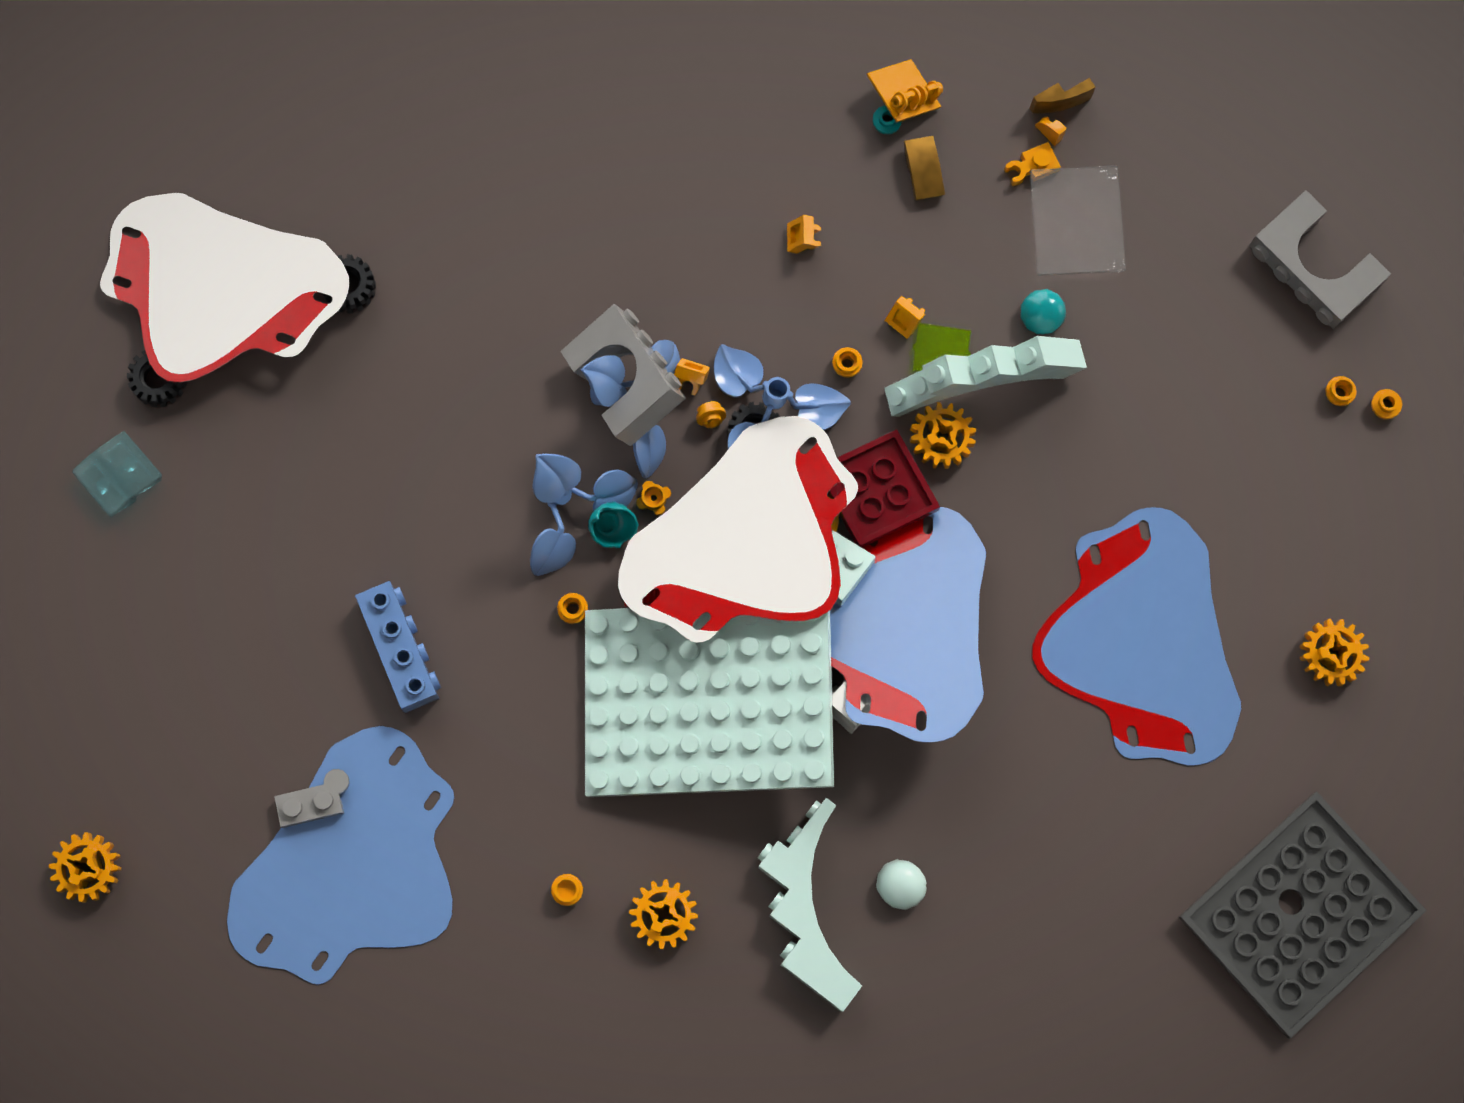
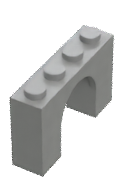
M1305 190L1255 236L1249 247L1252 248V252L1258 260L1266 262L1273 269V273L1279 281L1287 283L1294 290L1295 296L1299 301L1308 304L1316 312L1317 318L1323 324L1329 325L1334 329L1378 289L1391 273L1371 253L1349 273L1337 279H1322L1309 273L1299 259V240L1321 220L1327 210Z
M613 304L560 352L573 372L585 380L587 378L581 371V368L594 359L606 355H615L619 358L626 355H634L637 371L631 388L601 415L614 436L632 446L686 398L679 390L682 386L680 381L673 373H668L665 369L667 365L666 360L658 351H653L651 348L653 344L652 339L644 330H639L637 327L639 323L638 318L628 308L624 311Z

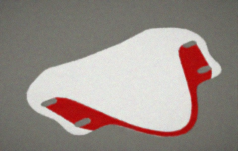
M170 193L148 196L132 202L117 216L110 231V256L101 277L100 287L107 296L132 304L138 310L148 361L157 375L167 381L185 382L195 380L216 370L249 349H261L282 357L298 355L306 347L316 329L333 316L343 305L349 290V276L342 261L325 242L319 239L275 231L219 212L186 194ZM130 227L139 230L141 235L138 238H132L122 234V229ZM120 276L130 280L132 284L130 287L124 288L114 284L112 280L114 277ZM316 292L331 296L333 300L330 304L316 301L313 295ZM284 333L293 336L296 340L294 344L288 345L276 340V335Z
M799 416L778 417L745 429L720 461L667 512L635 534L628 542L618 578V589L627 606L639 616L665 623L686 639L696 643L710 640L728 621L739 615L782 621H806L819 618L830 611L838 599L841 586L840 567L831 525L834 518L856 497L858 484L853 475L837 459L831 441L825 431L814 422ZM814 437L817 439L816 445L807 453L803 454L799 451V448L809 438ZM838 482H842L845 485L844 490L834 499H829L827 497L828 491ZM652 589H659L660 595L650 605H643L642 599ZM708 612L711 615V619L701 629H694L693 623L703 613Z

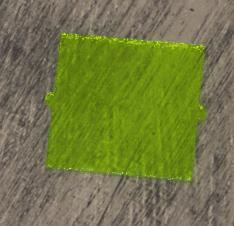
M920 323L917 340L912 347L915 351L912 371L919 372L923 370L922 365L943 355L970 356L971 352L968 350L971 330Z

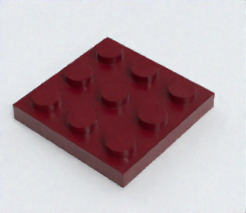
M897 429L837 457L840 463L853 475L858 484L856 497L839 515L855 544L863 548L939 511L940 505ZM838 482L828 491L829 497L834 499L844 490L845 485L842 482Z

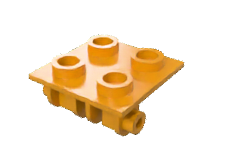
M912 59L866 74L896 123L941 108L937 99L943 92L942 84L936 81H930L927 84Z

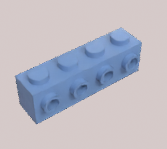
M388 581L356 594L355 597L403 712L407 713L440 699L436 691L441 689L435 671L428 672L425 664L426 661L430 660L423 643L417 645L413 635L418 632L412 615L406 617L402 606L407 603L401 588L394 589L391 582Z

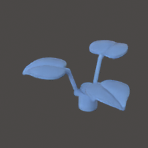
M659 340L651 348L653 351H658L666 360L667 365L665 369L667 372L674 374L676 366L680 361L678 349L672 341ZM615 355L596 358L581 368L591 387L590 398L595 405L611 407L627 393L626 387H631L634 380L623 382L625 367L621 359ZM658 425L652 427L633 444L634 456L639 471L645 479L649 478L659 467L666 452L665 435Z
M724 344L719 346L716 353L714 377L717 386L723 393L730 397L738 398L746 390L750 393L764 390L762 400L767 409L761 422L768 421L772 409L782 408L786 400H788L793 409H799V417L806 418L823 430H827L836 424L851 404V401L842 393L830 387L814 383L798 388L794 400L789 383L781 377L771 378L769 381H764L762 385H759L763 378V366L759 359L751 353L734 349ZM743 422L736 425L729 434L728 449L745 429L755 424Z
M536 454L533 492L538 500L547 503L551 508L558 529L557 531L551 528L545 529L536 538L530 556L532 573L539 576L564 567L575 553V538L569 533H564L565 528L557 510V505L566 504L571 499L572 493L588 501H594L593 511L600 505L608 502L620 503L627 507L635 495L638 485L637 479L622 470L607 471L597 479L593 487L594 495H590L575 488L581 479V469L575 461L557 454Z

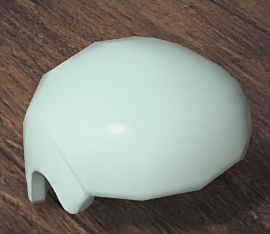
M896 859L886 863L878 872L876 888L887 904L893 908L907 910L917 906L925 897L927 882L925 876L916 865L909 861Z

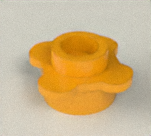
M646 481L642 485L641 497L636 501L637 507L641 510H652L655 515H662L665 512V502L671 497V491L666 486L662 487L654 484L652 481ZM654 495L657 497V499L653 501L651 500V496Z

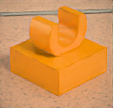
M802 215L787 223V252L798 254L806 249L812 250L821 246L820 241L814 240V234L821 231V227L814 224L812 216Z
M901 296L895 302L884 321L908 339L924 318L925 309L921 308L919 310L912 304L913 300L911 298L906 299Z
M682 358L676 366L674 375L679 378L678 380L682 386L685 381L691 382L693 385L691 395L695 396L700 389V385H703L706 381L710 367Z

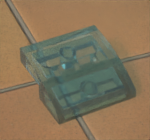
M125 431L100 446L72 470L74 476L110 518L136 502V496L162 480V474Z

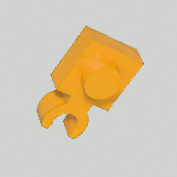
M1049 142L1022 152L1020 156L1022 162L1017 160L1010 161L1005 165L1004 171L1006 173L1016 170L1019 173V176L1011 180V185L1017 186L1028 175L1032 182L1059 172L1061 166Z

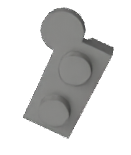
M333 769L325 775L323 785L274 796L280 827L285 828L344 814L340 794L344 793L349 787L348 775L343 770Z

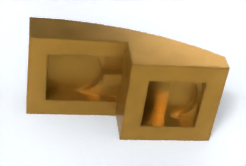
M1090 78L1065 92L1060 84L1056 83L1034 96L1029 109L1032 113H1052L1066 110L1090 100L1096 87Z
M928 136L903 141L907 167L911 175L914 200L945 195L934 137Z

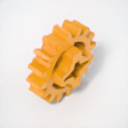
M937 402L934 411L931 407L926 406L924 410L925 416L919 413L916 415L915 420L919 424H912L910 431L916 434L910 437V443L918 444L913 451L914 454L921 452L924 454L921 462L925 463L931 459L933 460V468H936L939 462H943L945 469H949L951 461L957 466L961 464L962 459L960 455L966 458L970 456L971 451L967 447H974L976 440L969 437L975 435L976 428L968 427L973 419L972 417L965 419L962 417L963 408L955 412L953 411V403H950L947 409H943L941 402ZM943 418H948L953 421L944 420ZM928 423L931 433L926 438H923V429ZM940 431L941 434L948 433L947 440L944 437L938 438V432ZM962 433L963 441L958 448L955 438ZM933 450L941 451L944 454L934 452Z
M1330 618L1324 621L1323 626L1319 622L1312 626L1314 632L1308 631L1304 634V637L1309 642L1300 644L1299 648L1306 650V654L1302 655L1300 660L1308 661L1309 665L1304 670L1305 672L1311 670L1315 672L1314 681L1323 677L1325 678V686L1331 685L1334 680L1337 686H1342L1345 684V678L1347 681L1352 682L1357 679L1355 673L1361 674L1365 671V668L1360 663L1369 661V657L1363 655V651L1368 649L1369 645L1360 643V640L1364 637L1363 633L1357 635L1353 633L1356 625L1352 624L1345 628L1344 619L1338 620L1334 625ZM1323 635L1321 639L1322 646L1315 649L1318 639ZM1332 648L1333 651H1338L1339 656L1330 654L1329 650ZM1350 656H1353L1352 663L1350 667L1346 670L1345 667H1347V659Z
M84 832L81 840L78 835L73 834L71 835V844L65 841L60 842L63 848L61 853L53 851L52 855L57 858V863L49 864V868L56 870V874L51 876L50 880L60 882L56 888L57 892L63 893L68 890L67 899L74 900L78 894L79 902L86 903L88 895L92 900L97 901L99 900V891L109 894L111 892L107 886L109 882L118 883L119 881L113 876V873L122 869V867L114 865V861L120 858V854L110 853L114 844L111 842L103 844V836L97 835L93 839L91 833ZM84 847L82 853L71 855L75 850ZM102 855L105 861V869H103L100 861ZM75 862L87 863L90 869L95 870L96 873L84 872ZM66 866L70 873L69 879L66 876ZM96 879L99 880L94 886L83 889L87 886L88 882Z
M664 879L662 887H658L656 882L652 881V890L647 891L641 887L640 891L643 897L641 899L633 897L632 899L638 907L637 909L629 910L630 915L637 916V920L631 923V927H640L641 930L637 937L639 939L645 935L649 937L647 940V946L649 947L654 941H658L661 950L664 949L665 942H670L671 946L675 948L677 938L686 942L688 939L684 932L686 930H695V927L690 924V920L698 919V914L691 913L690 909L694 908L697 903L696 901H687L691 892L687 890L680 893V883L678 882L673 888H670L668 879ZM667 893L662 901L656 903L649 901L656 894ZM678 899L685 908V918L676 912L675 904ZM667 906L670 908L669 914L678 921L665 919L663 923L658 922L659 916L650 908L663 910ZM643 911L651 915L653 923L650 930L646 928L643 922ZM671 926L679 928L674 934L660 936L665 928Z

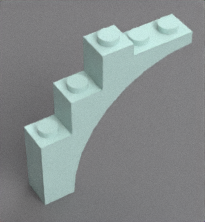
M1036 336L1014 347L991 345L970 356L943 355L922 365L923 370L884 389L891 416L900 417L929 404L983 388L1027 380L1064 379L1086 369L1087 366L1079 340Z
M825 798L822 804L816 800L805 816L810 820L802 829L797 826L786 841L791 844L789 848L779 841L774 846L768 843L757 858L762 861L758 869L787 890L785 895L779 892L768 906L773 910L769 917L799 939L797 944L790 941L780 954L784 959L780 966L837 1010L843 1012L862 985L842 967L829 949L818 925L812 901L811 872L815 848L823 826L836 807L833 802Z

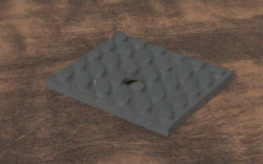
M1316 791L1178 918L1287 1038H1292L1427 910ZM1285 890H1294L1302 898L1301 909L1294 915L1287 914L1280 908L1279 897Z

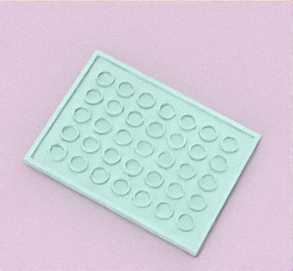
M630 608L585 610V796L604 797L834 787L830 611L819 618L806 621H782L739 615L728 621L710 640L696 643L686 639L669 625L641 617ZM708 612L703 613L693 623V628L696 630L701 629L711 619V615Z

